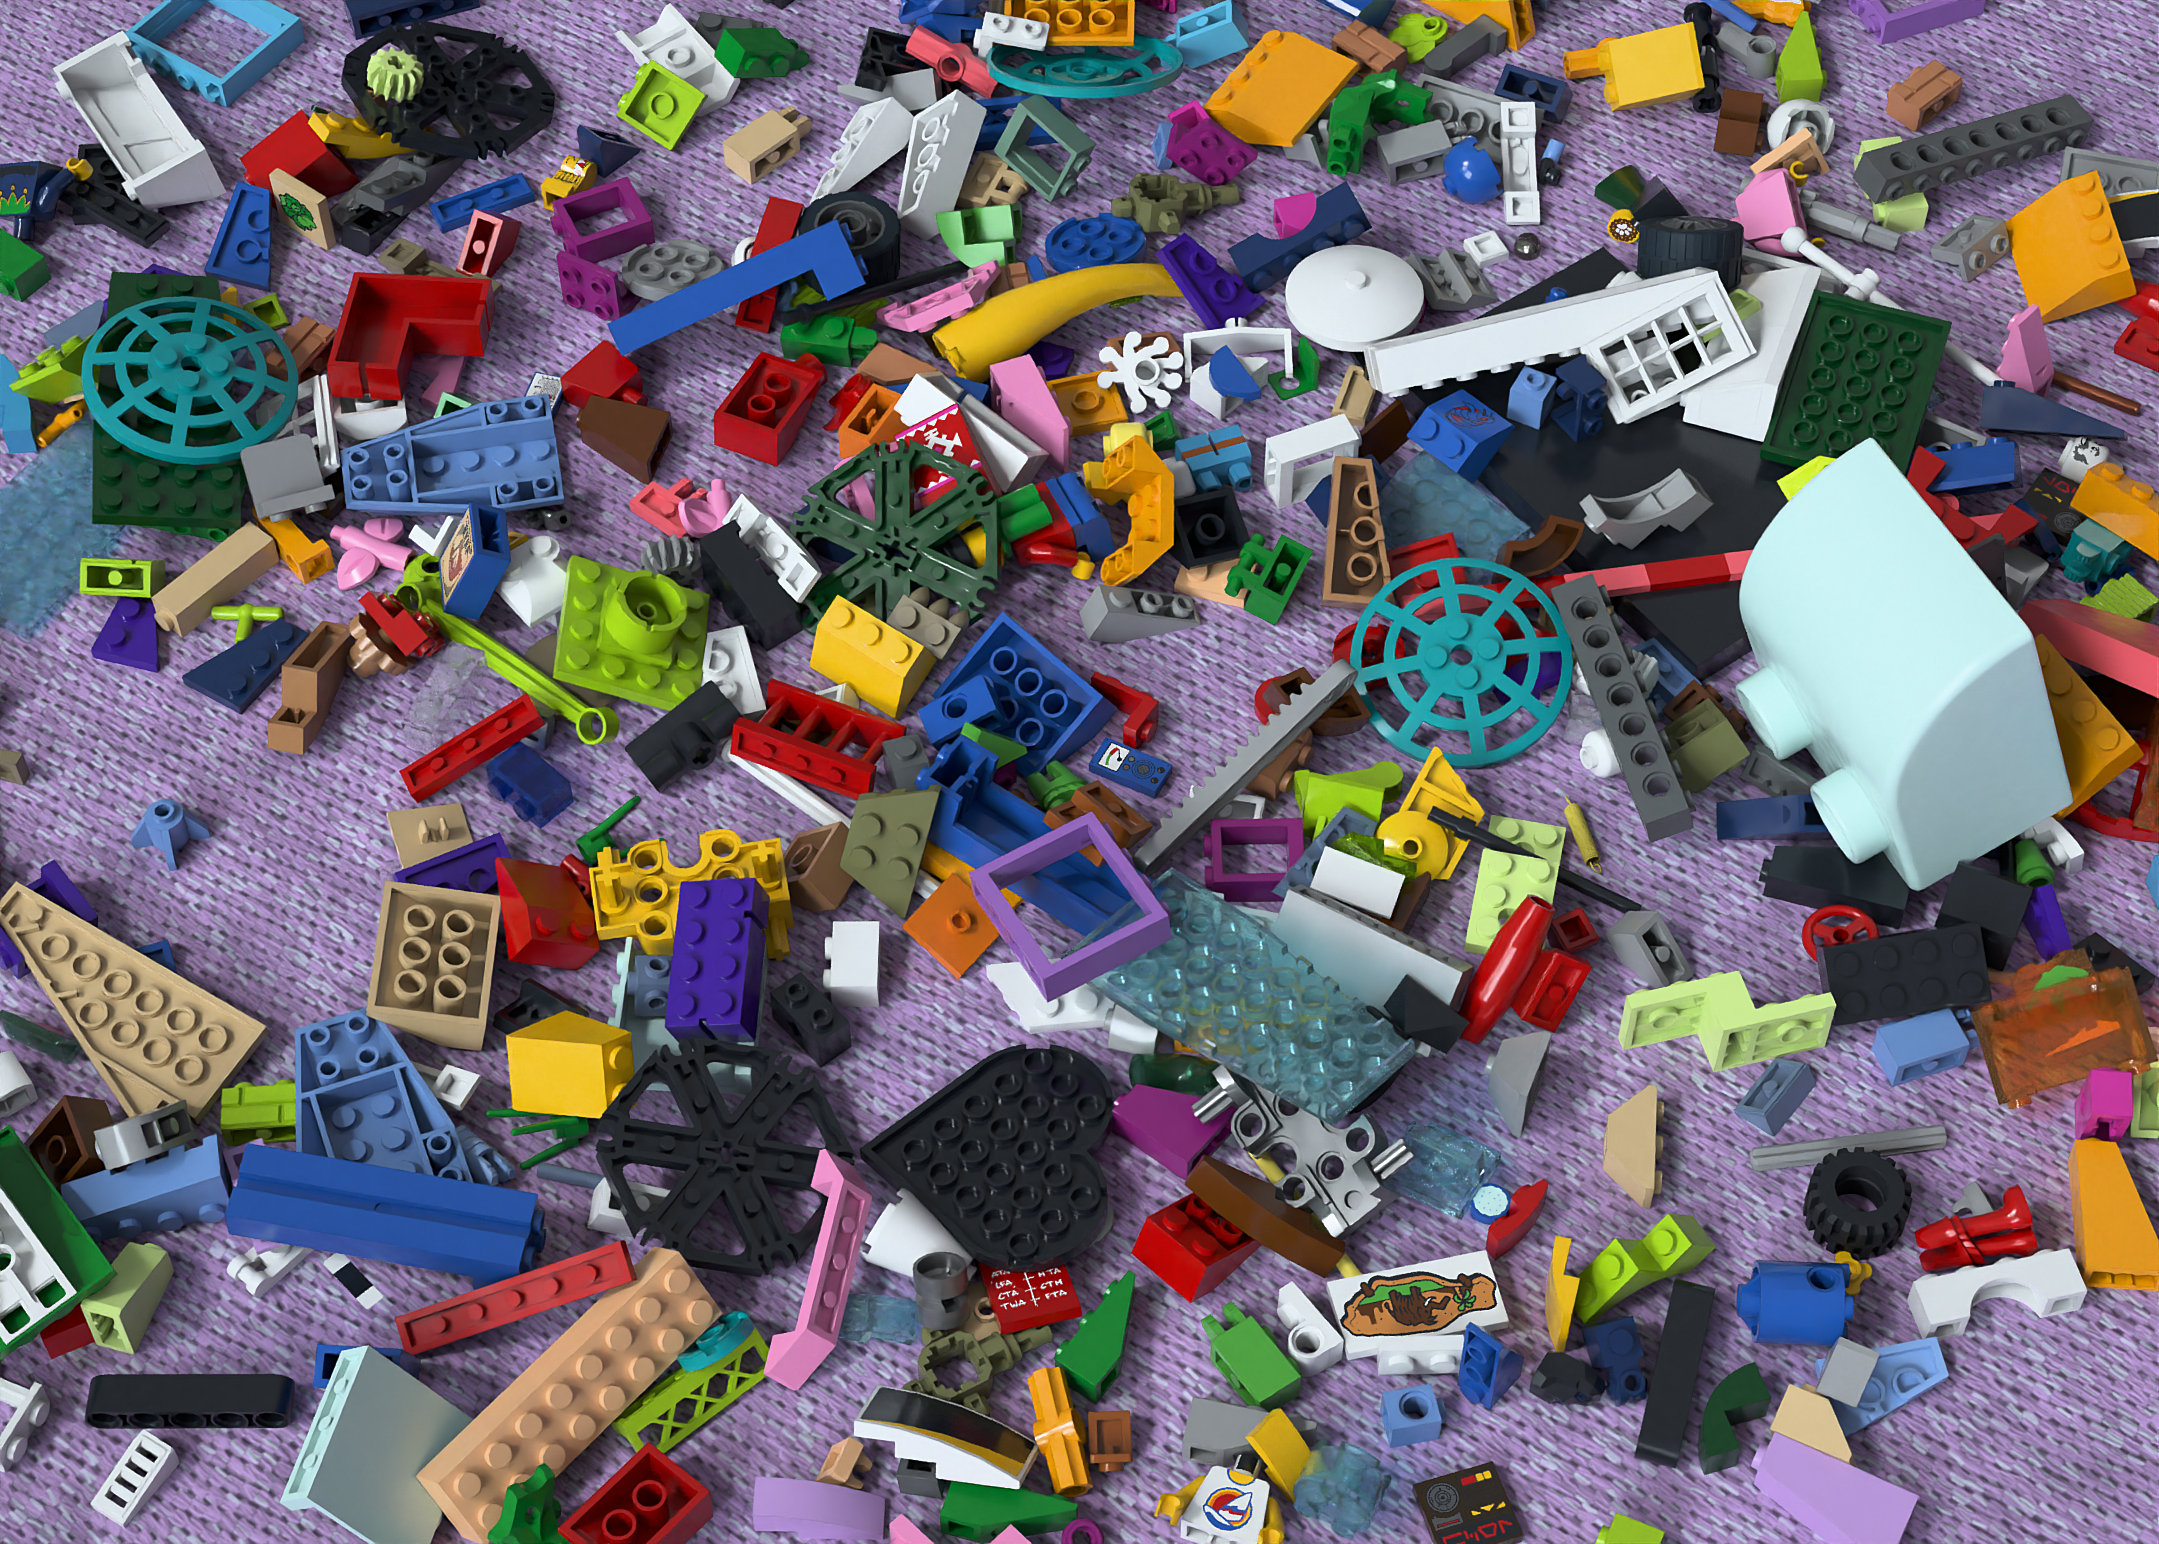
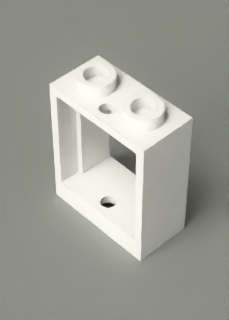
M1341 414L1267 438L1264 486L1277 508L1281 509L1304 501L1324 477L1332 474L1335 456L1358 458V448L1362 444L1358 428L1355 425L1351 426L1345 414ZM1333 450L1332 458L1294 470V463Z

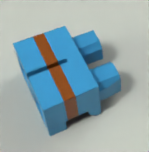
M1238 424L1208 432V438L1204 433L1175 441L1176 461H1184L1188 465L1196 486L1195 492L1203 494L1208 493V490L1210 492L1221 490L1223 484L1230 482L1235 491L1238 492L1252 488V454Z

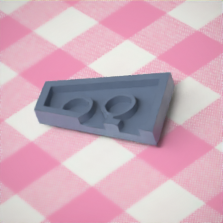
M1345 806L1342 807L1271 892L1285 898L1290 888L1300 884L1310 888L1325 846L1365 861L1378 822ZM1335 899L1336 901L1346 906H1350V904Z

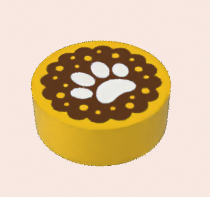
M1617 210L1611 215L1607 231L1614 240L1632 243L1639 238V232L1630 222L1634 218L1630 210Z

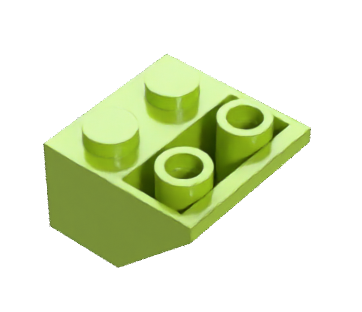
M79 334L63 342L60 345L62 348L56 350L54 346H51L37 354L38 362L32 361L17 371L20 377L9 385L12 391L50 406L83 391L81 385L82 359L87 345L94 334L82 339ZM101 342L98 344L95 353L102 352L103 345ZM100 365L93 366L92 373L95 385L99 382Z

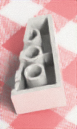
M958 89L913 118L897 217L900 219L903 227L923 240H929L935 235L941 234L936 220V213L954 211L987 111L986 108Z

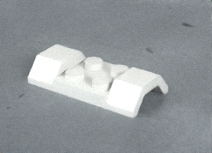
M671 3L664 7L657 24L636 35L623 30L616 32L617 38L634 55L635 61L640 66L644 63L648 64L652 59L708 95L696 116L702 117L730 103L741 82L740 78H734L714 57L715 50Z

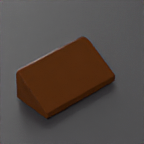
M1395 400L1359 431L1362 444L1358 448V458H1364L1372 454L1381 465L1410 439L1406 435L1411 430L1412 424L1401 400Z

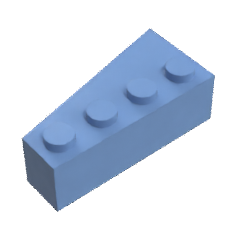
M217 1134L203 1138L202 1146L187 1150L185 1145L169 1149V1157L153 1162L145 1158L131 1163L126 1171L120 1173L112 1169L104 1170L61 1184V1196L96 1244L101 1240L116 1237L135 1238L143 1232L159 1229L174 1231L183 1225L197 1222H219L225 1217L232 1193L231 1175Z

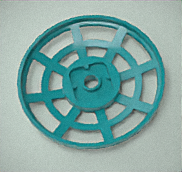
M1134 33V46H1119L1143 51L1134 59L1097 54L1098 46H1085L1084 53L1045 56L1038 50L1003 46V44L997 43L986 54V70L996 81L1028 93L1079 100L1105 99L1149 92L1172 83L1180 77L1183 71V55L1170 43L1140 33ZM1023 51L1033 59L1020 66L1017 70L1000 64L1007 57ZM1157 56L1169 63L1172 69L1153 75L1152 70L1144 63ZM1033 68H1045V76L1030 73ZM1134 70L1142 77L1124 79V74Z
M188 296L163 297L126 308L111 317L96 331L88 343L82 359L81 385L84 399L91 414L101 427L113 438L130 449L151 458L171 463L203 465L217 464L241 458L240 453L244 448L270 442L285 428L293 415L298 399L299 376L296 363L288 346L277 332L246 310L208 298ZM164 308H196L195 313H171L152 319L144 314L145 312ZM210 310L242 320L259 331L246 333L226 320L210 316ZM128 319L138 325L124 338L117 352L95 353L100 341L113 328ZM176 321H193L191 332L172 335L161 325ZM207 324L225 329L236 337L220 342L211 336L205 335ZM146 332L158 341L150 352L129 351L134 342ZM272 341L281 352L288 370V382L267 375L265 357L257 344ZM248 348L254 358L256 371L235 366L231 353ZM115 364L116 380L125 396L107 408L95 387L92 373L93 366ZM126 364L148 365L147 374L149 380L134 388L127 375ZM195 366L200 370L194 372L190 370H184L183 367ZM234 379L254 384L248 395L237 404L228 394ZM268 388L285 395L284 402L277 413L263 427L256 431L244 414L259 401L264 389ZM157 392L163 398L176 403V411L173 413L161 409L148 402L146 398ZM217 402L223 410L222 412L209 415H190L192 406H203ZM135 406L149 417L173 425L171 442L169 444L144 436L123 424L119 418ZM232 421L243 437L239 440L216 446H185L188 427H213Z
M1462 557L1439 559L1420 564L1401 573L1387 583L1372 598L1358 621L1352 639L1350 665L1358 671V676L1353 684L1371 714L1368 720L1369 724L1393 748L1416 761L1425 763L1432 749L1411 741L1423 722L1443 730L1468 731L1472 754L1442 752L1443 756L1452 769H1481L1503 763L1522 754L1536 744L1554 725L1564 708L1570 690L1573 657L1571 641L1563 625L1561 615L1556 606L1538 586L1525 576L1506 566L1487 560ZM1451 567L1485 569L1502 574L1512 580L1499 594L1481 586L1455 584ZM1437 570L1440 587L1419 595L1403 609L1385 601L1393 590L1407 580L1422 573ZM1524 588L1531 592L1546 609L1555 625L1558 637H1536L1535 631L1526 615L1513 603ZM1458 595L1477 596L1491 601L1492 604L1481 617L1474 614L1461 613ZM1443 597L1446 616L1437 619L1431 625L1413 616L1425 604ZM1507 611L1520 626L1525 639L1504 641L1494 624ZM1374 613H1377L1393 621L1385 640L1384 662L1362 668L1363 639ZM1403 627L1421 637L1417 655L1395 659L1396 642ZM1459 649L1467 650L1472 655V660L1466 665H1458L1453 662L1451 658L1452 653ZM1561 652L1562 668L1560 682L1553 701L1549 707H1546L1530 694L1539 673L1540 653ZM1529 655L1528 670L1521 686L1504 674L1507 656ZM1419 671L1428 689L1418 703L1405 690L1398 674ZM1387 677L1393 694L1401 705L1410 712V715L1398 732L1376 710L1368 695L1365 683ZM1495 687L1511 698L1500 709L1481 716L1478 699L1490 693ZM1440 697L1451 701L1463 702L1466 719L1447 718L1435 714L1431 710ZM1521 706L1539 720L1517 740L1497 749L1486 750L1483 729L1506 720Z

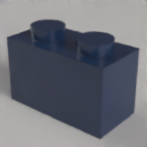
M1508 63L1504 67L1494 92L1496 96L1516 102H1535L1536 108L1545 111L1543 120L1559 125L1562 124L1573 97L1567 82Z

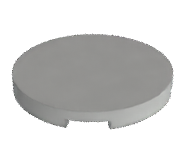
M669 239V244L648 248L646 244H643L629 252L622 261V280L626 288L632 293L645 299L657 301L723 271L724 263L715 255V250L704 244L689 240Z

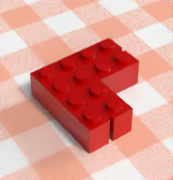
M354 272L327 362L332 397L364 398L365 394H370L371 399L402 400L415 353L484 357L489 331H491L496 311L492 280Z

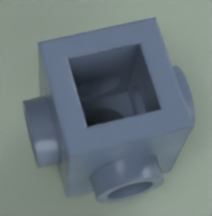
M636 955L634 971H627L626 977L627 995L633 996L634 1016H666L672 956Z

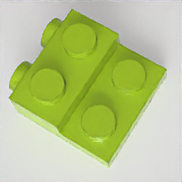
M651 59L648 64L644 63L637 71L635 76L637 82L631 92L626 91L617 105L619 111L616 115L668 150L674 152L708 98V95Z

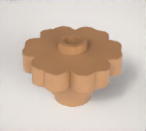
M367 610L364 613H358L349 622V632L357 641L349 649L350 654L346 657V662L358 676L368 678L370 675H376L381 669L394 676H398L400 673L405 674L415 664L414 657H406Z

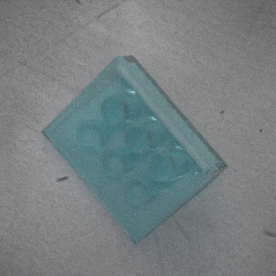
M1425 450L1401 467L1378 495L1386 551L1453 532L1460 558L1482 559L1495 563L1498 549L1508 540L1524 541L1529 539L1530 526ZM1464 567L1469 585L1491 584L1492 571Z

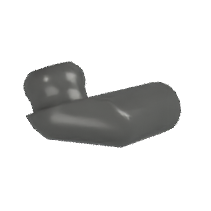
M547 506L528 510L525 515L528 525L533 529H537L542 525L546 530L555 532L568 528L572 523V517L569 512H557Z

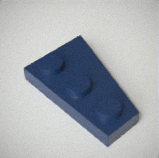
M279 618L182 676L183 682L190 688L242 715L282 672V665L306 640L309 633Z

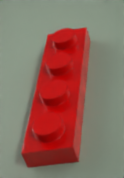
M525 693L399 772L410 795L418 804L546 724L534 701L528 693Z

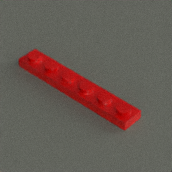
M621 1240L412 1311L394 1319L404 1350L414 1356L635 1281L637 1276L626 1241Z

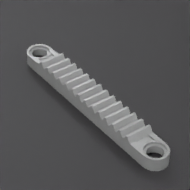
M1340 659L1312 685L1302 683L1300 685L1301 695L1293 693L1290 695V706L1281 703L1279 705L1280 715L1270 714L1268 716L1269 726L1259 724L1257 726L1258 736L1251 734L1246 736L1247 747L1238 744L1236 746V757L1226 755V766L1216 765L1214 767L1215 777L1205 775L1203 777L1205 786L1203 788L1198 786L1192 788L1193 798L1183 796L1181 798L1183 807L1173 806L1171 808V819L1166 817L1160 818L1161 828L1132 857L1135 869L1150 877L1166 864L1351 687L1358 676V671L1345 659Z

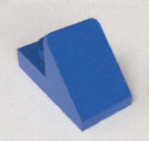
M931 13L916 19L917 26H923L952 44L974 41L976 28L982 29L984 19L938 13Z

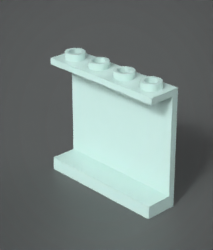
M369 1345L341 1351L280 1503L292 1511L315 1507L368 1544H431L434 1533L442 1521L443 1511L416 1478V1475L474 1419Z

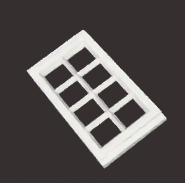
M1719 276L1579 348L1582 355L1586 354L1587 363L1590 366H1594L1607 379L1605 393L1608 396L1607 405L1617 424L1756 353ZM1706 297L1717 321L1697 331L1685 307ZM1678 311L1690 335L1669 345L1658 321ZM1651 325L1662 349L1642 359L1630 335ZM1721 327L1732 351L1712 361L1700 337ZM1623 340L1635 363L1614 373L1603 349ZM1693 341L1705 365L1685 375L1673 351ZM1666 355L1677 380L1657 389L1646 365ZM1639 370L1650 394L1630 404L1618 380Z

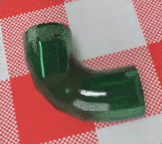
M1139 1053L1135 1054L1130 1061L1129 1079L1132 1088L1136 1084L1203 1098L1219 1085L1212 1072L1225 1063L1187 1054Z

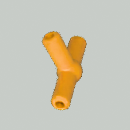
M85 399L78 400L67 411L57 414L54 422L36 436L37 444L41 447H46L60 434L71 430L73 424L80 421L84 414L89 411Z

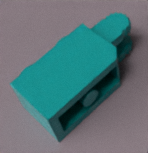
M2088 518L2073 529L2069 544L2060 557L2061 563L2066 567L2063 574L2069 581L2071 580L2076 583H2081L2086 579L2096 582L2106 573L2111 575L2119 563L2125 564L2132 554L2134 546L2091 518Z

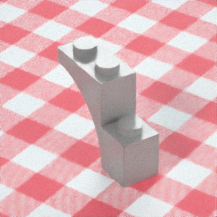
M1678 468L1664 480L1641 492L1619 498H1600L1589 494L1579 504L1587 514L1584 521L1596 534L1603 532L1614 545L1621 543L1632 550L1660 525L1664 527L1671 525L1682 532L1714 503L1696 478Z

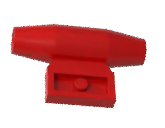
M2133 278L2137 295L2115 301L2114 303L2138 319L2131 321L2114 345V353L2159 372V284Z
M1528 894L1497 932L1465 992L1458 1013L1469 1020L1470 1023L1460 1037L1469 1042L1480 1044L1510 1006L1521 1020L1553 1033L1557 1030L1592 966L1587 960L1556 947L1554 949H1542L1556 911L1554 906L1546 900Z

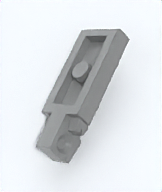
M394 156L380 163L329 209L331 221L337 230L342 228V223L356 215V209L362 210L367 207L356 201L357 189L398 171V157Z

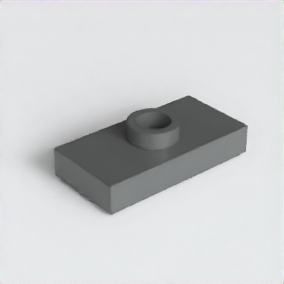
M1761 742L1753 747L1740 775L1772 797L1811 795V786L1818 782L1817 779L1788 760H1778L1773 750Z

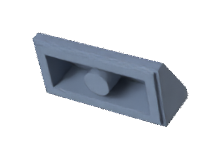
M1776 1057L1733 1110L1734 1113L1775 1137L1816 1086L1808 1064Z

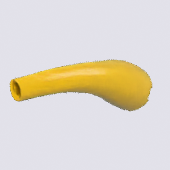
M1126 263L1082 268L1041 279L985 300L970 308V311L964 316L952 319L933 333L932 339L944 359L947 358L956 370L954 373L956 376L983 384L991 378L990 365L1020 357L1054 330L1092 308L1132 296L1154 295L1156 297L1179 298L1185 296L1162 264Z

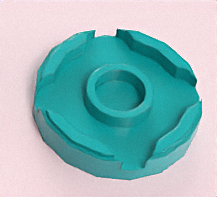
M733 1311L720 1316V1319H718L719 1325L712 1328L709 1327L682 1354L678 1355L677 1360L684 1371L689 1372L703 1369L717 1362L742 1344L755 1327L746 1312Z

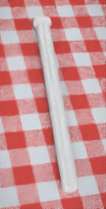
M732 738L725 744L721 754L724 761L730 762L732 760L821 825L825 826L842 821L850 828L852 821L850 818L791 776L730 754ZM919 869L914 891L927 900L941 883Z

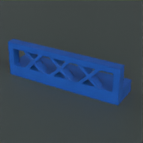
M1035 94L974 100L987 109V115L984 117L973 152L994 150L1012 117L1006 116L1003 113L1007 109L1016 108L1019 102ZM1043 96L1061 112V98ZM1036 123L1026 145L1033 146L1058 142Z

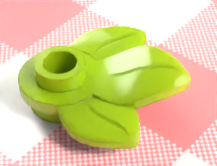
M1409 13L1397 18L1399 27L1391 30L1386 38L1392 42L1400 43L1403 48H1407V60L1411 65L1424 60L1428 52L1446 40L1448 25L1443 18L1438 16L1426 17L1420 13Z

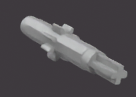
M1744 177L1739 187L1738 195L1744 192V189L1753 180L1752 177ZM1802 187L1798 195L1807 229L1810 224L1861 243L1867 241L1892 251L1898 250L1903 234L1873 224L1872 220L1818 201L1821 193Z

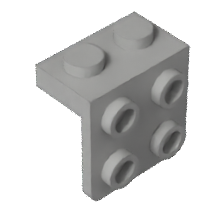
M306 433L246 447L240 453L258 519L270 516L271 523L292 518L291 511L305 508L306 514L327 509L326 502L335 499L332 485L324 486L311 437Z

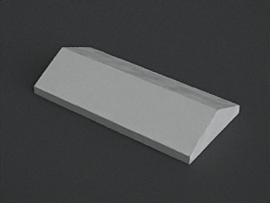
M1420 73L1416 86L1433 92L1432 100L1427 105V108L1434 116V120L1440 119L1442 125L1451 122L1455 123L1460 120L1464 121L1469 130L1466 135H1472L1478 140L1474 145L1477 151L1485 149L1492 162L1501 165V102L1516 101ZM1536 107L1535 145L1545 113L1543 109ZM1401 122L1398 131L1416 125Z

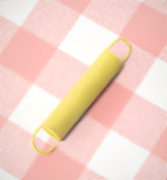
M1565 796L1569 805L1564 809V813L1584 863L1588 867L1591 866L1596 873L1601 874V867L1597 864L1601 857L1580 805L1577 803L1571 804L1569 798ZM1592 858L1593 864H1595L1594 866L1598 865L1600 872H1597L1594 869L1592 862H1589L1588 860H1591Z

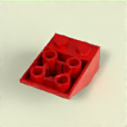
M1193 1192L1148 1216L1131 1254L1188 1302L1192 1303L1213 1291L1262 1244L1218 1214Z

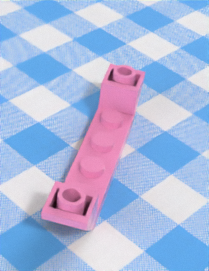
M826 1149L819 1152L811 1187L829 1198L796 1329L792 1332L773 1335L763 1373L792 1390H798L837 1344L872 1200V1194L855 1167Z

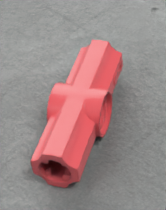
M921 25L916 27L906 45L905 51L934 67L943 80L949 82L958 81L988 99L993 97L1001 84L989 75L986 70V62L973 56V52L966 44H952ZM950 57L954 58L960 67L955 66L951 62Z

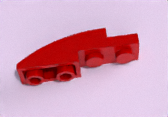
M770 196L750 258L795 238L804 204ZM782 283L741 301L735 326L770 334Z

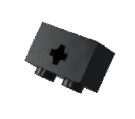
M799 972L770 992L773 1019L820 1068L852 1047L849 1021L802 972Z

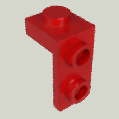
M1095 672L1091 677V686L1115 705L1119 711L1130 715L1123 725V744L1138 750L1143 742L1149 743L1153 739L1158 726L1159 701L1146 692H1139L1122 684L1114 677H1107L1099 672Z

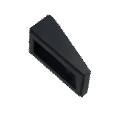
M368 206L342 223L341 243L344 247L367 257L383 243L410 212L400 216L387 211L386 213L391 215L386 216Z

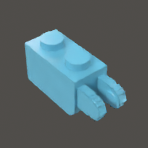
M1226 0L1178 19L1176 33L1161 40L1176 47L1183 55V65L1188 64L1190 69L1248 48L1249 29L1248 23L1233 0ZM1160 58V66L1165 69H1172L1169 63Z

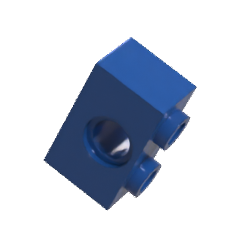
M983 675L966 681L957 689L942 697L933 699L928 705L918 709L930 743L938 752L946 743L951 745L960 736L965 721L996 733L1010 726L997 692Z

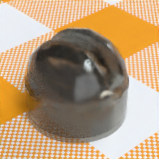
M1530 232L1520 234L1514 243V255L1523 261L1537 259L1541 252L1539 237Z

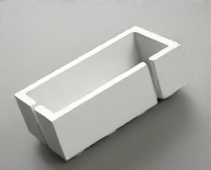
M940 371L917 373L893 409L902 415L901 421L911 427L935 413L958 403L957 399L964 389ZM967 394L959 406L1002 492L1015 491L1030 484L1050 453L971 394Z

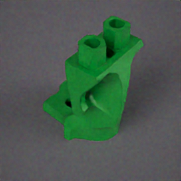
M1393 68L1390 72L1366 76L1359 86L1343 88L1335 99L1330 111L1327 171L1341 177H1346L1348 172L1359 174L1365 160L1363 156L1364 145L1369 142V138L1379 136L1380 133L1374 126L1376 122L1388 125L1390 121L1397 120L1417 126L1434 121V116L1427 108V105L1432 100L1433 92L1403 80L1399 71ZM1398 101H1406L1410 104V106H1403L1399 104Z
M543 1463L537 1467L535 1473L528 1480L522 1483H514L507 1487L501 1517L497 1524L488 1532L487 1539L493 1544H571L558 1533L557 1519L561 1516L562 1508L559 1501L553 1497L555 1475L550 1467ZM530 1507H532V1510H531V1512H530V1514H529V1513L527 1512V1510H528Z

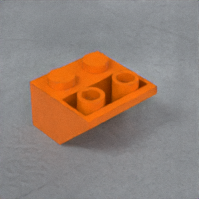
M872 384L838 429L840 458L846 459L858 455L875 442L880 445L881 441H886L888 444L895 442L894 435L909 428V426L901 421L902 415L893 409L902 394L878 384Z

